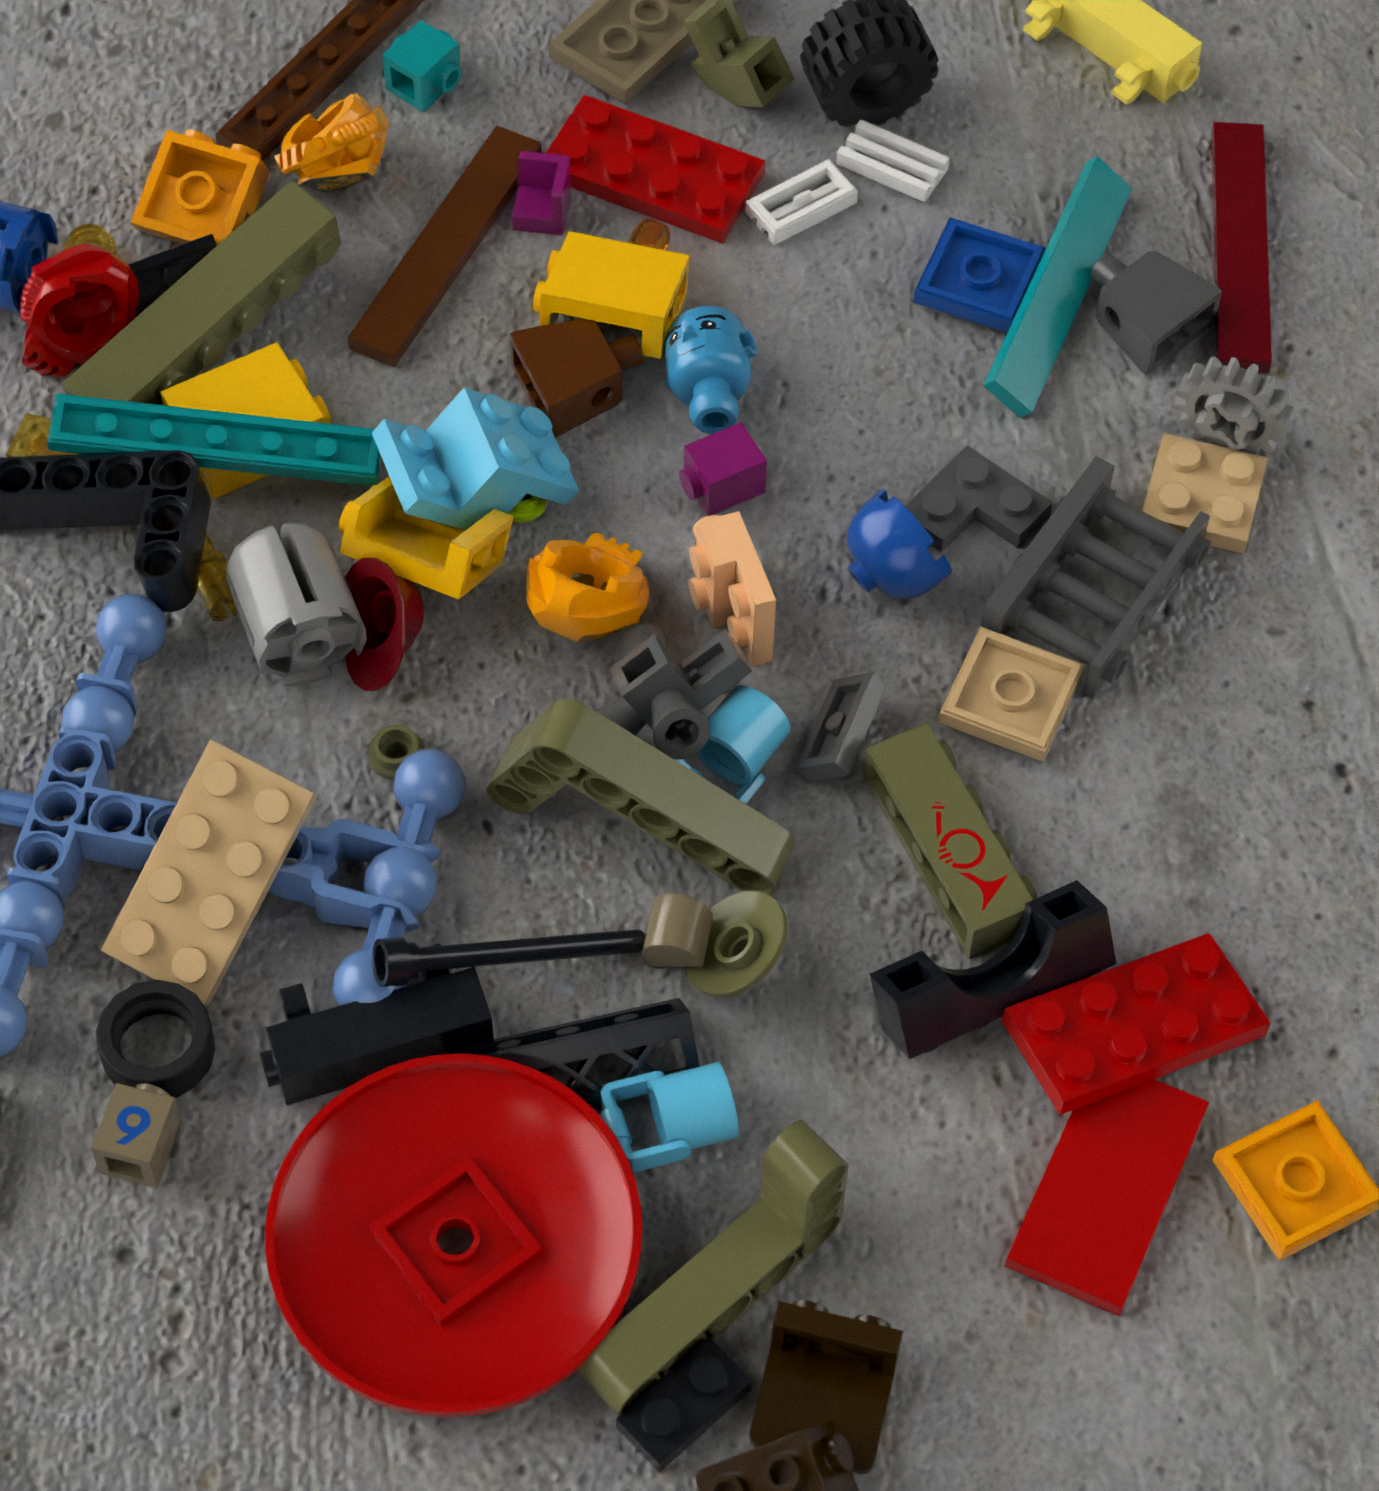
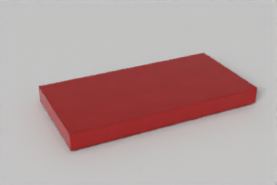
M1153 1079L1073 1110L1007 1255L1004 1267L1120 1317L1210 1102Z

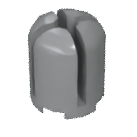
M285 523L281 527L280 537L275 527L269 526L255 531L234 548L227 564V586L261 674L264 675L265 670L269 674L281 676L284 685L287 686L309 684L332 676L329 666L343 659L353 648H355L357 656L361 654L367 641L366 629L331 543L323 534L304 523Z

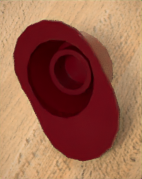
M362 558L351 566L345 576V580L364 623L367 641L359 656H357L355 648H353L345 658L347 671L353 683L363 691H378L387 686L397 674L404 652L408 651L421 631L425 617L424 603L420 591L412 581L395 575L389 565L378 558Z

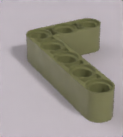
M571 699L555 701L509 741L486 788L487 795L500 807L518 814H527L568 784L742 891L756 890L772 895L795 845L794 837L781 825L589 706Z
M798 1120L784 1129L770 1144L764 1154L760 1199L612 1327L603 1341L576 1372L620 1416L708 1337L714 1341L831 1236L842 1219L849 1168L848 1163L803 1120Z

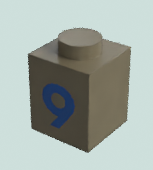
M116 1083L91 1146L99 1173L158 1188L182 1124L175 1098L171 1097L165 1090L154 1085L138 1084L134 1088Z

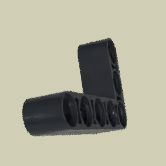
M172 450L0 458V530L140 525L134 554V569L147 598L152 599L162 612L168 613L179 611L193 601L198 587L211 505L210 493L193 455L186 451Z

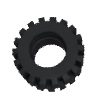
M847 0L842 2L843 5L835 10L832 8L824 14L825 18L820 22H815L810 28L811 35L804 38L801 46L803 52L800 54V62L821 109L825 112L828 119L832 122L837 121L840 126L849 127L853 124L856 127L859 120L870 124L875 123L877 126L886 123L888 119L893 117H900L905 114V110L909 107H915L922 100V94L928 93L934 85L932 79L938 75L939 68L936 63L939 60L913 6H909L907 0Z

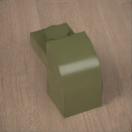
M707 0L683 20L700 55L691 63L692 67L710 90L732 104L743 107H764L794 80L775 36H748L732 0Z

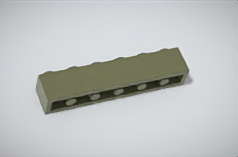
M291 180L62 383L65 394L163 405L160 391L189 380L205 367H211L216 364L230 344L243 333H248L255 329L270 308L280 299L290 297L310 272L318 265H325L334 257L338 247L342 245L336 215Z

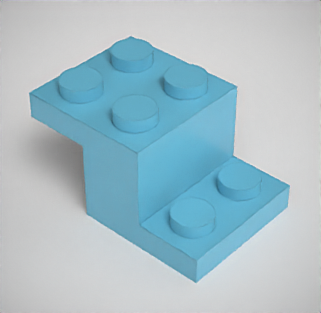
M463 388L426 431L415 425H405L383 419L372 432L404 513L467 530L493 509L509 513L526 494L567 505L579 492L570 472V463L560 450L551 430L552 423L546 414L536 407L518 405L503 400L494 394L486 395Z

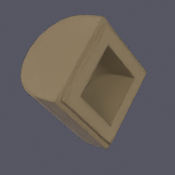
M663 894L653 900L641 954L647 966L703 967L713 920V914L709 908L700 900L687 895Z

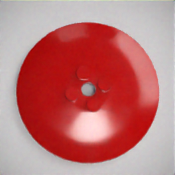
M473 1054L433 1055L398 1063L366 1076L328 1102L305 1126L285 1156L273 1184L265 1223V1254L268 1275L276 1302L287 1326L311 1359L334 1380L350 1391L376 1404L421 1416L447 1418L487 1414L522 1404L546 1393L576 1372L603 1341L610 1329L618 1323L627 1306L636 1282L642 1247V1214L636 1180L619 1141L606 1122L586 1101L554 1078L529 1066L510 1060ZM451 1228L467 1230L474 1238L471 1247L458 1255L445 1253L438 1246L439 1238L445 1231Z

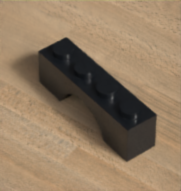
M1076 880L1027 902L1022 921L1012 940L1000 953L981 965L962 970L947 969L935 964L921 950L870 973L883 1032L910 1060L920 1054L931 1052L938 1046L972 1030L987 1026L990 1022L1003 1017L1004 1009L1009 1006L1091 977L1117 964L1107 907Z

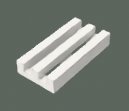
M859 120L855 133H850L847 137L846 146H841L837 151L836 164L925 203L947 172L950 157L866 121ZM857 151H859V152H861V153H864V154H866V155H868V156H871V157H873V158H875V159H878V160L882 161L883 163L878 162V161H876V160H874V159H872V158H869V157H867V156H865V155H862V154L858 153ZM901 170H903V171H905V172H908V173H910V174H912V175H915V176H917V177H919V178H921V179H924V180H926V181H922V180H920V179H918V178H915V177H913V176H911V175H909V174H906V173L902 172Z
M828 159L747 200L745 214L750 219H757V227L762 233L768 232V240L775 246L856 204L858 190ZM831 179V182H829V183H827V184H825V185H823V186H821V187H819V188H817V189H815V190H813V191L810 190V189L816 187L817 185H819V184H821V183H823V182H825V181ZM793 198L792 202L774 210L771 213L768 212L776 206Z

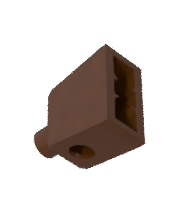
M580 318L509 333L511 367L532 407L538 408L550 419L552 423L551 430L555 438L619 405L623 400L622 371L643 364L641 348L633 334L607 343L596 321Z

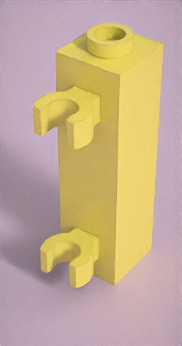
M1032 0V3L1026 8V13L1033 20L1024 26L1023 31L1035 40L1040 41L1044 39L1055 26L1116 69L1115 77L1122 82L1112 90V95L1125 104L1134 101L1143 89L1164 103L1179 90L1186 91L1190 88L1199 75L1200 66L1198 62L1202 42L1142 0Z

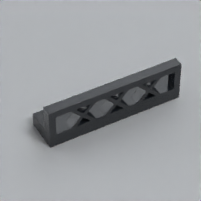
M680 998L447 1050L448 1054L485 1055L506 1059L529 1066L538 1071L539 1069L555 1066L571 1076L565 1086L575 1092L580 1083L590 1088L575 1092L590 1106L602 1103L601 1090L603 1086L586 1076L598 1056L614 1053L629 1062V1066L619 1079L622 1080L635 1076L639 1069L645 1073L658 1071L645 1063V1060L658 1042L680 1038L685 1067L663 1072L664 1075L700 1067L690 1011ZM641 1047L635 1056L626 1051L627 1049ZM582 1060L577 1069L567 1064Z

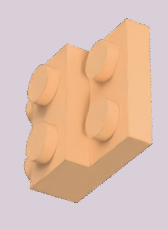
M737 511L722 516H706L693 526L696 545L689 548L690 561L695 573V577L690 578L688 581L693 604L697 611L705 609L712 629L728 625L729 634L738 643L740 648H744L751 667L772 662L776 598L741 514Z

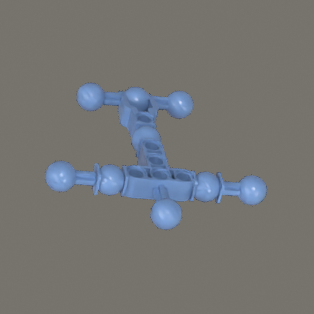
M122 594L108 601L97 616L96 637L99 645L105 651L97 675L86 673L78 675L76 684L79 692L73 694L63 708L59 732L60 739L56 741L50 751L35 795L0 789V823L22 828L14 850L16 868H9L6 875L9 886L0 890V1058L15 1051L26 1035L28 1015L24 1003L17 996L28 966L47 967L49 958L46 949L53 946L62 933L64 910L67 905L66 897L70 895L75 887L83 861L90 860L142 871L177 804L176 802L109 790L110 777L108 770L115 769L117 764L115 752L123 749L132 736L134 717L138 711L134 689L130 684L137 663H142L155 656L166 639L167 621L164 613L152 599L140 594ZM420 749L405 757L396 770L393 792L397 802L404 809L397 836L392 831L347 819L332 821L327 829L302 826L286 858H295L297 861L289 865H282L269 889L273 895L315 907L316 916L322 922L369 928L363 949H359L346 956L334 973L332 993L338 1006L354 1001L359 1003L378 1002L389 996L393 990L408 986L407 984L380 987L376 982L373 972L372 951L377 939L403 937L404 931L409 932L419 929L420 925L416 916L425 912L435 898L438 877L431 862L439 858L441 853L430 842L436 822L456 811L466 791V778L462 768L452 755L438 749ZM80 767H88L81 772H72ZM72 815L66 820L54 821L60 816ZM117 826H128L119 832H109ZM343 861L370 863L364 875V893L330 884L338 876V868ZM55 864L48 870L35 871L42 865Z

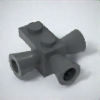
M650 624L635 625L624 631L616 641L614 655L617 663L610 667L622 697L595 711L635 736L648 724L653 730L654 744L658 750L673 759L688 758L698 753L706 745L710 736L709 722L699 711L720 695L727 694L735 689L741 680L751 673L752 670L738 643L726 629L680 663L669 651L667 636L660 628Z

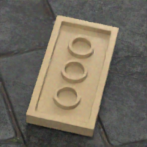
M210 739L100 951L155 980L179 983L195 993L203 1005H210L318 794Z

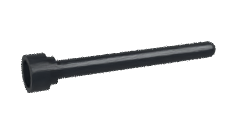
M639 929L419 948L415 942H407L403 937L377 939L373 945L372 965L376 982L380 987L407 985L410 979L417 978L422 971L638 953L643 949L646 934Z

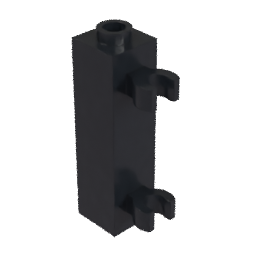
M441 943L432 946H441ZM475 967L451 974L449 969L422 971L423 982L393 990L389 996L378 1002L359 1003L354 1001L311 1014L302 983L279 989L286 1021L265 1027L270 1050L259 1052L268 1086L273 1087L280 1084L287 1106L348 1088L366 1076L398 1063L433 1055L448 1054L447 1050L494 1039L492 1016Z

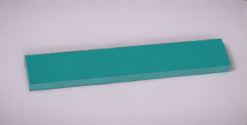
M1098 156L1085 163L983 384L988 391L1019 418L1033 412L1092 280L1090 276L1091 271L1102 257L1133 189Z
M55 393L47 440L49 451L99 454L178 450L186 451L193 455L198 466L203 468L366 486L378 484L381 455L373 438L372 432L374 429L58 393Z

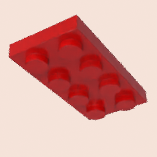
M585 94L546 151L547 154L570 156L571 188L723 244L745 208L746 201L751 198L763 178L766 161Z
M1210 933L1009 1006L1004 1009L1001 1021L1059 1115L1263 1038L1267 1035L1271 1024Z

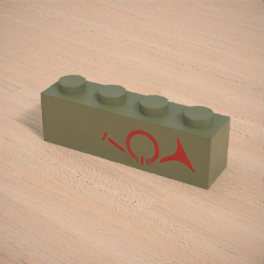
M925 723L866 747L863 778L968 959H971L1010 942L1022 921L1025 904L1038 898L1029 878L1025 875L1019 876L1012 865L1010 849L1003 834L997 829L992 831L985 820L983 805L976 789L971 784L964 785L958 775L956 760L950 746L945 740L938 741L928 723Z

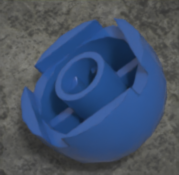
M881 489L854 515L847 531V548L854 562L847 569L867 593L876 587L890 598L911 599L933 589L952 573V568L945 555L935 561L928 552L931 544L935 542L930 534L895 496L888 499L887 490Z

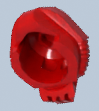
M90 243L67 248L31 268L33 270L30 274L31 277L28 278L27 283L24 285L25 289L22 291V302L20 303V307H22L20 309V318L27 325L21 363L41 376L65 377L71 372L76 362L83 365L132 322L136 316L139 289L137 279L130 266L109 251Z

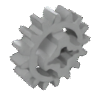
M1210 357L1206 367L1196 362L1190 373H1185L1176 392L1178 397L1174 404V409L1183 412L1179 420L1181 425H1193L1195 427L1192 434L1194 439L1207 437L1211 440L1210 444L1223 445L1235 450L1245 449L1247 453L1258 455L1261 448L1271 453L1274 451L1277 442L1282 443L1292 423L1290 419L1294 412V406L1286 404L1290 395L1288 390H1275L1273 388L1277 380L1274 375L1264 378L1257 375L1259 371L1258 365L1253 363L1248 369L1240 368L1237 358L1231 357L1228 366H1223L1216 357Z

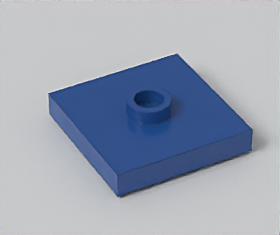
M949 217L916 286L913 303L1007 333L1046 247Z

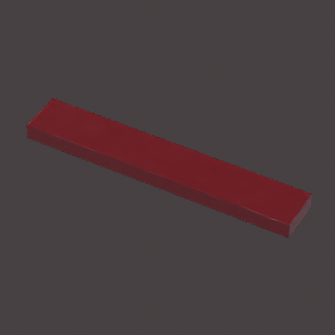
M1213 122L1211 157L1214 285L1222 290L1215 320L1216 358L1223 366H1228L1231 357L1237 358L1240 368L1248 369L1254 363L1259 366L1258 373H1269L1272 353L1264 124Z

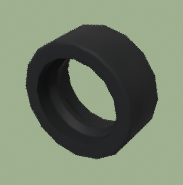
M162 980L136 983L121 991L103 1009L96 1028L100 1059L105 1072L114 1086L118 1083L136 1088L138 1084H150L165 1090L174 1098L183 1095L199 1084L210 1070L216 1050L207 1009L195 993L174 982ZM157 1014L178 1016L187 1023L192 1037L190 1046L180 1058L168 1065L154 1068L134 1066L127 1062L121 1052L120 1041L124 1033L132 1024L146 1016Z

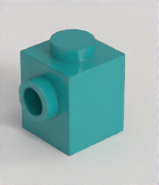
M422 20L405 34L399 35L391 47L382 54L385 89L422 112L428 109L444 93L452 91L461 78L459 42L449 33L442 30L439 31Z

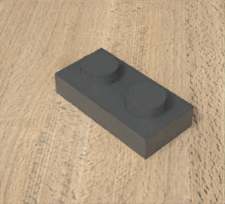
M874 672L833 680L795 767V770L808 783L849 776L851 770L856 765L859 759L860 748L870 725L877 717L878 706L887 687V684Z

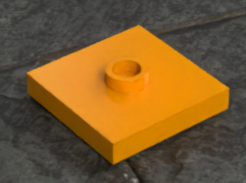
M1318 1100L1217 1150L1212 1160L1279 1261L1379 1210V1188Z

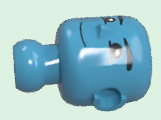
M700 306L688 309L676 316L666 331L664 350L667 380L664 383L669 390H672L677 399L686 406H689V417L692 424L703 433L714 434L733 426L738 420L740 409L737 401L741 399L750 386L752 376L751 358L757 356L758 349L750 329L745 330L743 322L730 310L718 306Z

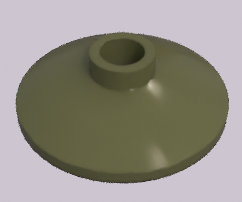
M748 890L732 894L709 909L713 914V920L703 967H685L689 980L702 993L717 998L731 997L743 993L759 983L778 961L787 938V917L782 906L772 896L761 891Z

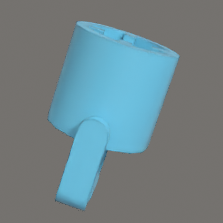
M740 685L725 696L708 718L705 716L710 725V736L706 745L696 755L717 776L727 782L743 785L734 797L747 804L765 781V777L761 774L760 770L790 734L791 725L785 713L768 696L754 688ZM674 759L702 776L695 768L692 769L684 759Z
M720 1062L669 1075H664L662 1071H653L610 1082L602 1087L603 1111L600 1117L606 1122L619 1141L630 1163L632 1172L686 1159L693 1149L739 1138L735 1104L727 1076ZM648 1094L654 1125L661 1145L632 1152L630 1146L632 1138L623 1111L617 1107L616 1102Z

